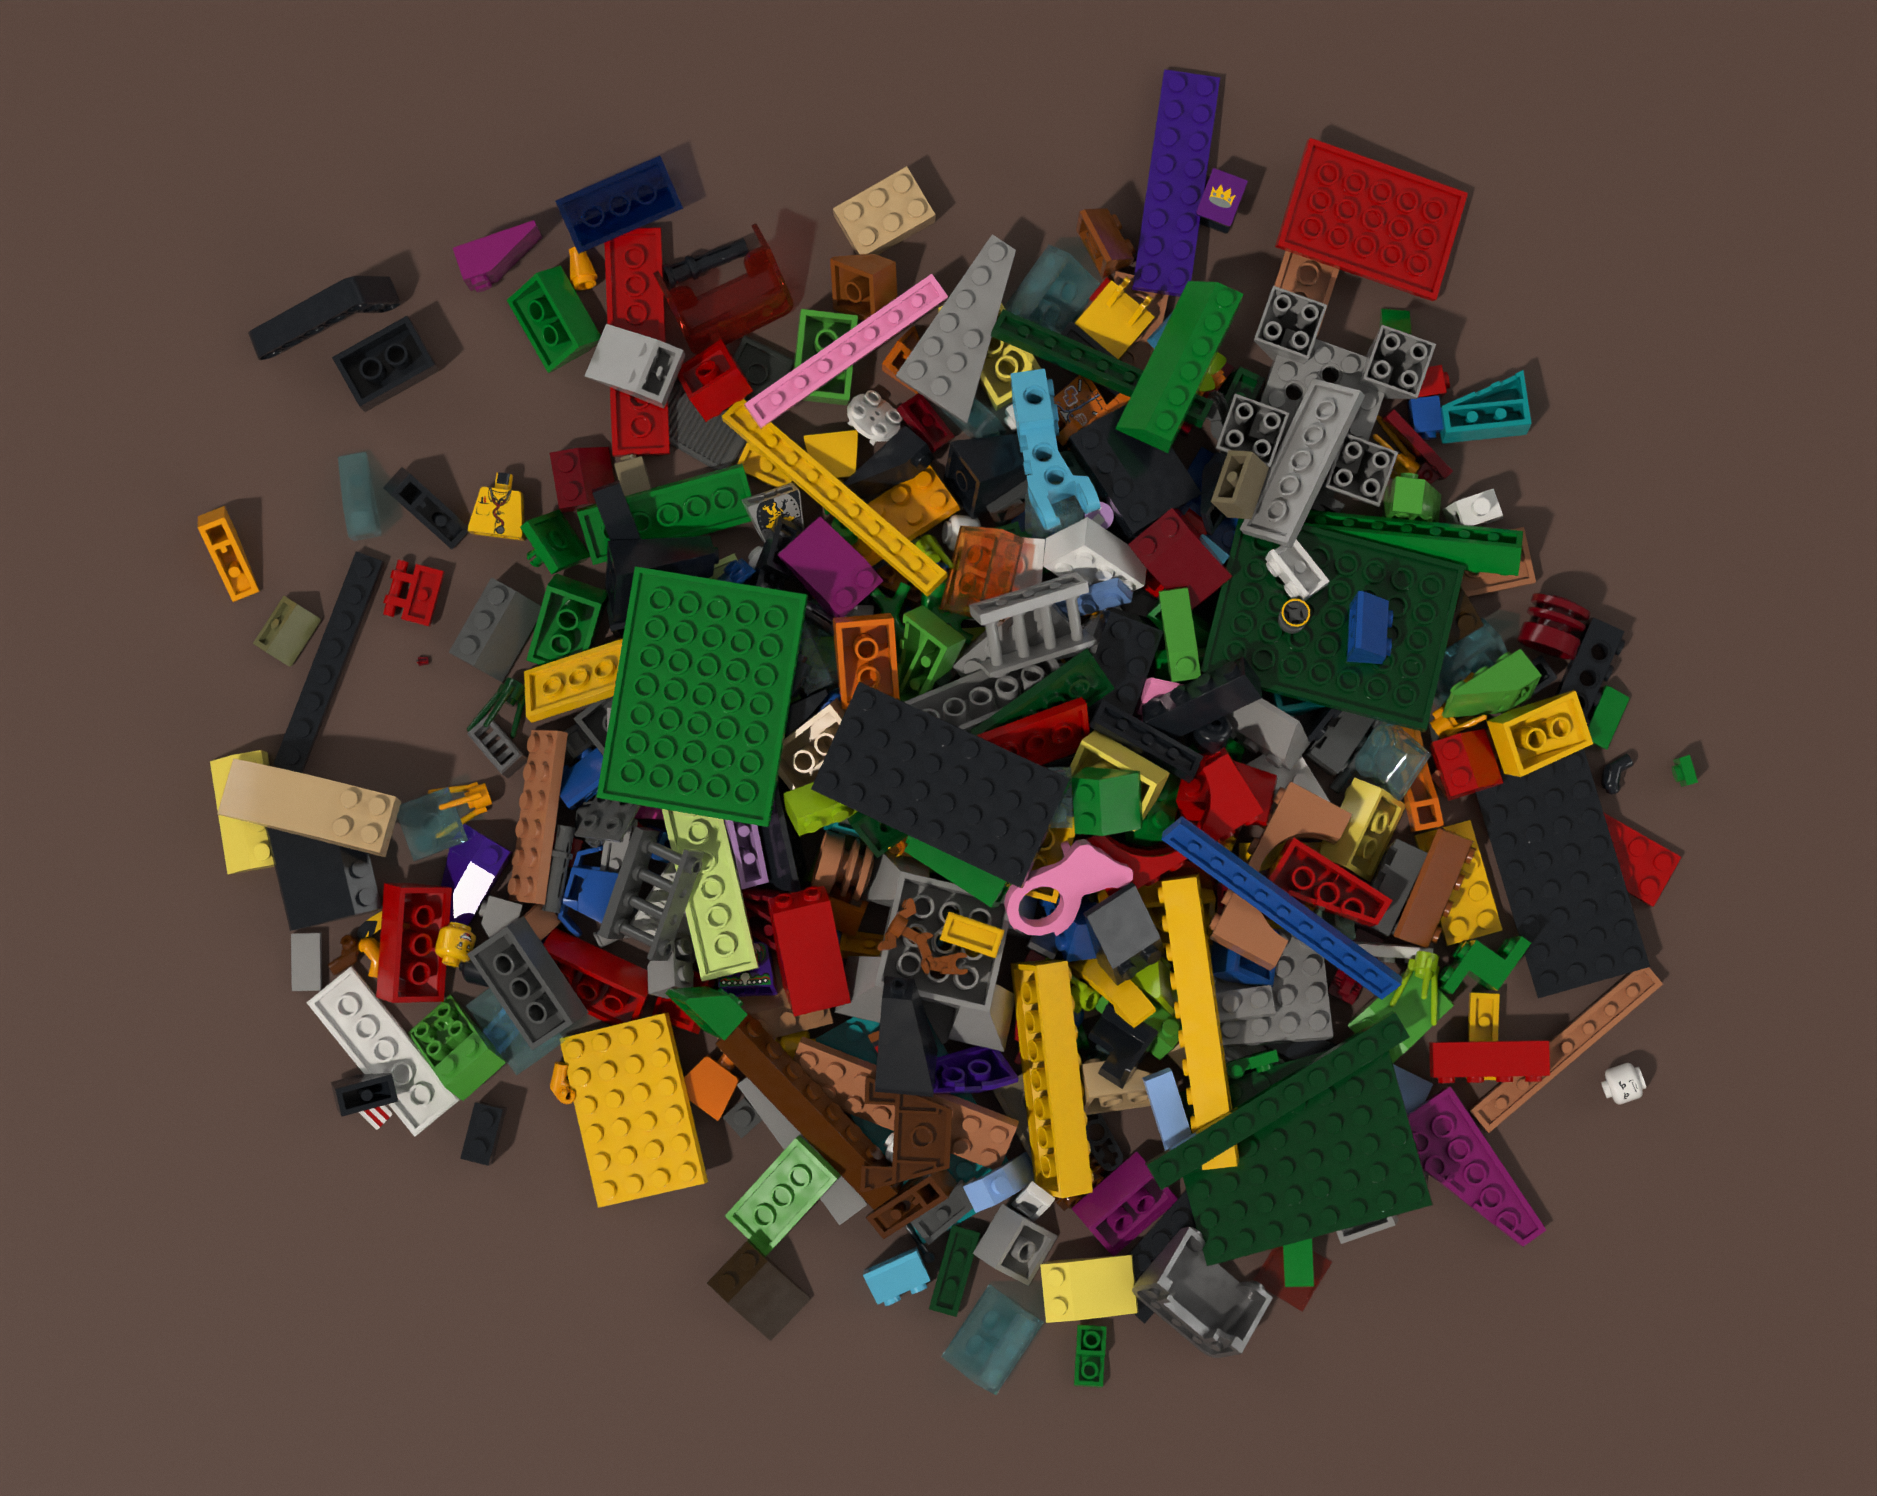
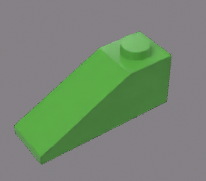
M1188 587L1159 591L1170 679L1172 682L1197 679L1201 674Z

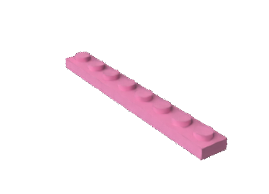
M930 274L753 397L744 406L758 426L763 428L947 300V294L933 274Z

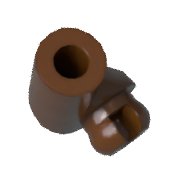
M347 934L341 938V956L328 963V967L334 976L358 961L359 940L353 935Z

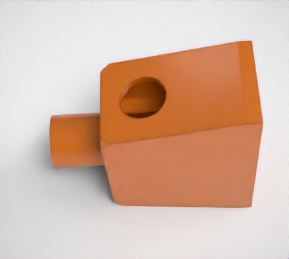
M724 1053L718 1061L707 1055L684 1077L689 1100L717 1121L723 1116L741 1079L731 1072L736 1065Z

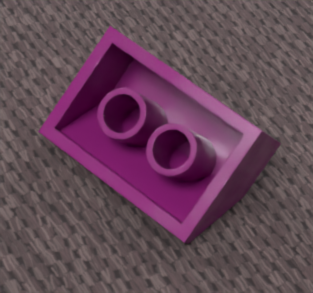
M1135 1152L1130 1158L1125 1160L1121 1166L1093 1189V1193H1088L1071 1208L1112 1256L1118 1254L1177 1200L1168 1187L1163 1190L1159 1189L1145 1165L1146 1161L1138 1152Z

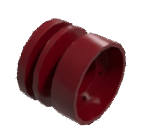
M1534 593L1530 601L1537 607H1529L1527 613L1537 619V622H1523L1517 641L1526 647L1547 655L1569 660L1575 659L1581 641L1570 634V631H1584L1586 626L1578 620L1587 621L1590 612L1564 597Z

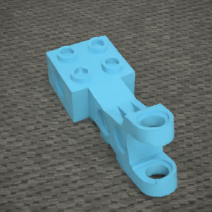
M1045 369L1010 373L1012 404L1020 452H1023V465L1025 475H1027L1029 501L1043 528L1049 530L1060 525V518H1056L1051 504L1071 496H1076L1085 514L1100 509L1098 495L1089 477L1073 475L1058 451L1056 436H1059V417L1057 404H1054L1052 379L1047 380ZM1042 458L1049 459L1048 461H1039ZM1054 481H1059V482H1061L1060 484H1057V485L1051 484V482H1054Z

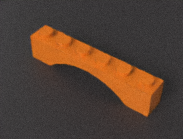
M1388 723L1411 833L1444 826L1438 796L1424 751L1421 732Z

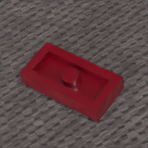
M920 393L896 409L911 430L927 443L932 454L951 442L955 437Z

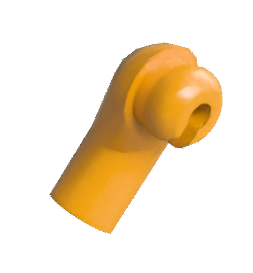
M557 1061L554 1064L550 1089L561 1103L571 1104L574 1102L576 1095L571 1090L570 1084L566 1079L568 1065Z

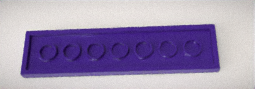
M1164 69L1132 290L1180 297L1187 282L1192 279L1200 216H1197L1196 212L1205 188L1220 77Z

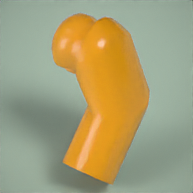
M372 937L362 938L359 941V950L364 952L371 960L368 976L378 978L380 943Z

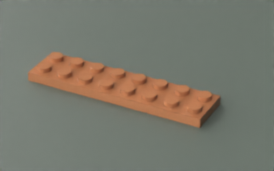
M802 1036L793 1060L799 1063L809 1077L821 1086L830 1099L838 1104L842 1111L894 1131V1105L864 1104L866 1077L876 1079L877 1065ZM949 1093L933 1094V1097L920 1096L952 1109L951 1154L992 1170L1002 1165L1017 1129L1018 1120Z

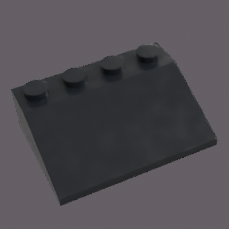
M1126 404L1071 435L1067 445L1103 501L1113 510L1116 521L1130 540L1150 527L1171 508L1179 509L1199 497L1201 491L1172 447L1169 453H1166L1116 430V426L1127 406Z
M265 827L290 931L370 914L382 909L369 853Z

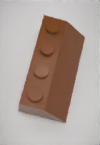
M1438 828L1394 932V937L1425 948H1429L1431 943L1437 944L1442 932V928L1438 927L1442 916L1448 917L1454 903L1449 900L1453 889L1459 891L1465 875L1460 874L1464 863L1470 865L1476 848L1471 847L1474 842L1473 840L1444 828Z

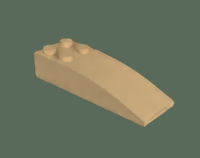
M233 758L217 814L386 857L401 801L396 796Z

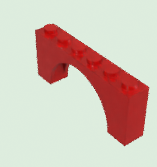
M1225 747L1200 762L1202 770L1206 775L1208 799L1203 816L1196 827L1215 841L1218 839L1224 841L1230 838L1235 833V829L1245 824L1248 826L1256 822L1264 810ZM1082 834L1075 838V841L1085 839L1091 845L1101 848L1115 861L1127 864L1133 872V880L1131 882L1135 884L1137 889L1143 885L1146 887L1153 885L1160 879L1161 874L1168 870L1172 872L1179 869L1185 864L1184 860L1187 859L1171 846L1143 850L1126 846L1110 835ZM1111 887L1104 890L1108 896H1111L1122 888Z

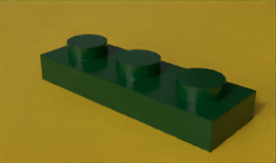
M952 1225L929 1310L957 1317L974 1257L973 1252L976 1249L980 1232Z

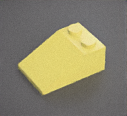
M1133 1254L1053 1260L1040 1264L1046 1323L1138 1313L1137 1297L1132 1292L1135 1285Z

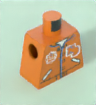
M1079 375L1054 397V404H1057L1059 430L1067 426L1074 419L1084 427L1107 405L1092 380Z

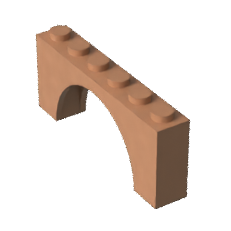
M1290 781L1285 789L1280 786L1272 802L1276 806L1273 812L1269 814L1267 826H1259L1264 829L1260 838L1254 837L1250 843L1247 852L1251 855L1247 864L1259 872L1266 855L1272 849L1291 838H1314L1335 844L1341 838L1352 814ZM1228 888L1221 900V903L1225 904L1221 914L1215 913L1208 926L1212 930L1209 939L1271 971L1279 961L1288 940L1272 929L1262 912Z

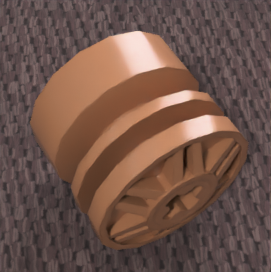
M826 830L815 864L811 887L824 886L827 893H830L836 881L840 883V896L845 897L850 885L853 886L851 899L859 901L871 877L874 866L873 852L865 844L863 852L860 853L861 839L857 838L852 843L850 850L845 849V835Z

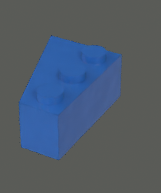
M1060 893L1056 903L1038 899L1040 906L1045 909L1046 917L1054 912L1059 905ZM1090 894L1082 897L1074 922L1058 936L1055 935L1056 948L1058 951H1061L1065 961L1071 962L1096 958L1084 917V912L1098 904L1097 902H1090L1087 897Z

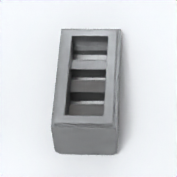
M487 715L467 734L503 776L509 778L527 762L528 758L494 720H492L488 727H484L483 724L488 717ZM492 727L493 731L481 741L479 737ZM499 736L501 739L489 749L487 746ZM507 745L508 748L500 756L496 757L495 755Z

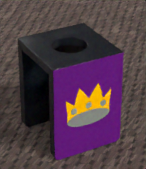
M1213 168L1196 215L1200 216L1199 224L1227 234L1248 181Z

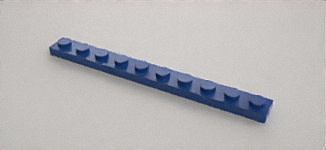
M1183 816L1163 831L1161 840L1381 1000L1402 985V977Z

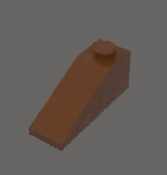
M947 1169L912 1178L900 1188L895 1196L875 1210H872L866 1216V1219L879 1235L885 1239L948 1199L957 1181Z

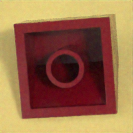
M584 447L550 452L557 500L562 513L577 511L579 508L596 504L592 489L615 482L609 447Z

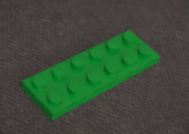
M743 463L625 496L642 539L695 537L751 521L742 503V499L752 496ZM597 504L577 509L592 564L596 565L606 562L607 545L610 538Z

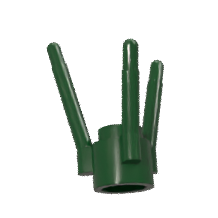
M507 677L504 684L500 685L494 696L467 727V731L469 732L493 706L494 708L483 724L484 727L490 725L504 703L511 707L518 703L510 737L514 739L525 706V686Z

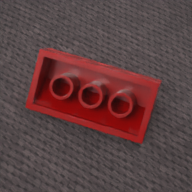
M384 883L377 998L391 1003L444 1002L446 965L442 963L443 958H440L435 953V947L440 929L448 926L450 922L451 887L415 883Z
M554 928L543 945L589 1013L587 1014L612 1026L638 1020L651 995L648 994V970Z

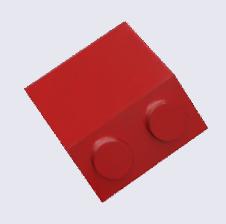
M722 339L682 364L677 376L689 400L705 422L720 415L725 409L743 400L748 394L753 392L746 376Z
M1485 729L1459 733L1431 743L1430 749L1448 801L1503 784Z

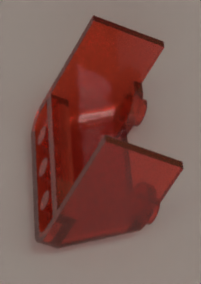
M756 223L751 225L760 247L753 249L745 256L743 264L747 273L696 297L693 290L688 286H678L668 290L659 271L653 273L690 350L696 355L722 339L725 345L786 316L793 308V299L774 255Z

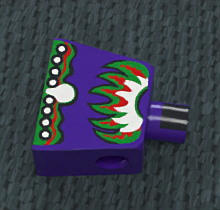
M752 935L760 968L719 978L718 987L728 994L730 992L737 997L778 995L771 950L767 944L758 942V939Z

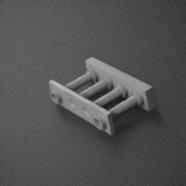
M1077 572L969 605L971 616L981 626L985 625L991 659L979 662L980 668L990 678H1000L1006 676L1008 672L1072 652L1079 653L1086 648L1088 649V647L1097 645L1096 638L1086 629L1082 630L1077 598L1082 594L1089 593L1088 582ZM1066 600L1071 634L1055 638L1051 606L1053 603ZM1038 608L1044 642L1029 647L1024 615L1027 611ZM1012 617L1018 650L1002 655L997 623L999 620Z

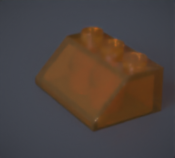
M960 526L951 561L954 564V568L949 569L940 609L972 617L969 605L1012 592L1024 538L1003 529Z

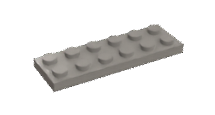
M1312 379L1267 472L1252 519H1244L1240 530L1245 535L1290 548L1293 547L1365 397L1361 390Z

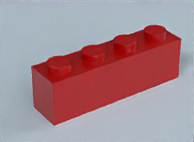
M1549 1041L1429 1042L1430 1077L1438 1078V1083H1455V1077H1467V1083L1484 1082V1077H1496V1082H1513V1076H1525V1082H1542V1076H1550Z

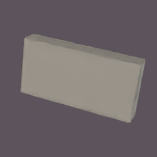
M322 933L291 934L292 991L322 990Z

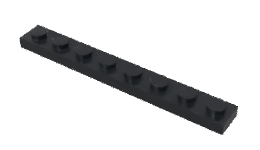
M357 551L355 552L273 765L303 773L384 564L383 561Z

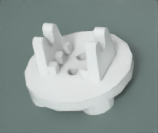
M868 390L865 394L853 397L847 406L848 424L866 438L871 439L869 442L873 446L877 441H889L900 429V422L903 418L876 391Z

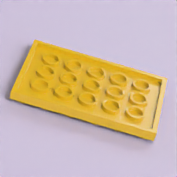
M669 1012L559 1039L565 1065H568L567 1075L570 1088L576 1095L574 1105L598 1208L708 1182Z

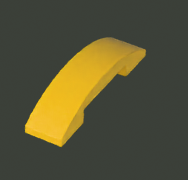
M1097 958L1068 962L1072 975L1078 980L1082 978L1113 1004L1115 1013L1133 1028L1156 1012L1153 1004L1131 980H1126L1117 986L1100 967Z

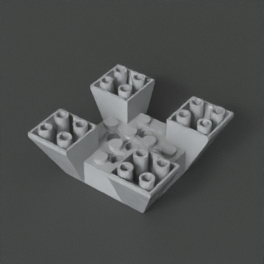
M1273 286L1254 338V342L1273 360L1258 402L1234 394L1216 449L1227 453L1228 450L1252 451L1270 468L1275 453L1278 451L1312 379L1324 381L1322 372L1330 371L1335 376L1333 384L1361 390L1365 397L1325 478L1324 487L1379 507L1398 452L1369 442V437L1383 399L1418 398L1436 344L1381 325L1366 356L1316 339L1327 308L1326 304ZM1286 389H1296L1299 393V399H1289L1286 395Z
M891 848L878 858L874 855L871 877L868 886L861 895V900L890 907L885 933L897 913L903 910L901 906L903 901L909 898L914 900L916 913L908 917L909 920L906 926L916 929L920 933L927 932L933 934V937L928 939L927 943L934 958L961 952L965 953L964 948L951 944L950 949L947 951L940 950L936 945V939L938 936H941L946 921L942 915L944 908H952L958 915L1005 931L996 958L980 953L977 957H969L967 955L965 958H959L956 961V967L958 969H968V973L964 975L944 974L942 979H934L930 972L929 974L924 973L921 967L922 957L918 946L902 935L896 939V948L880 951L879 957L847 956L844 971L851 1003L836 1006L835 1013L880 1023L884 976L911 978L915 980L921 1000L954 1007L948 1039L1004 1052L1015 1006L1014 993L996 984L1006 935L1025 939L1030 938V935L1014 929L1010 925L1004 906L1005 897L999 907H989L953 883L929 878L930 868L906 852L900 857L895 858L899 853V849ZM1024 895L1019 904V914L1027 919H1034L1038 898Z

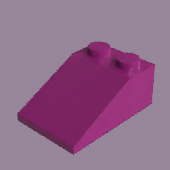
M533 220L453 247L462 278L470 291L483 292L492 288V284L498 282L542 238V235Z
M818 517L777 554L821 607L835 618L845 617L883 582V579L866 559L822 517Z

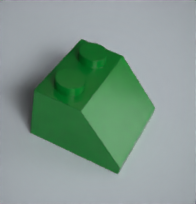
M1084 767L1072 777L1075 834L1105 836L1137 830L1143 827L1140 771Z
M708 986L668 989L665 993L703 1031L724 1041L748 1015L741 1008L743 1002L730 992L728 994L722 988L718 990Z

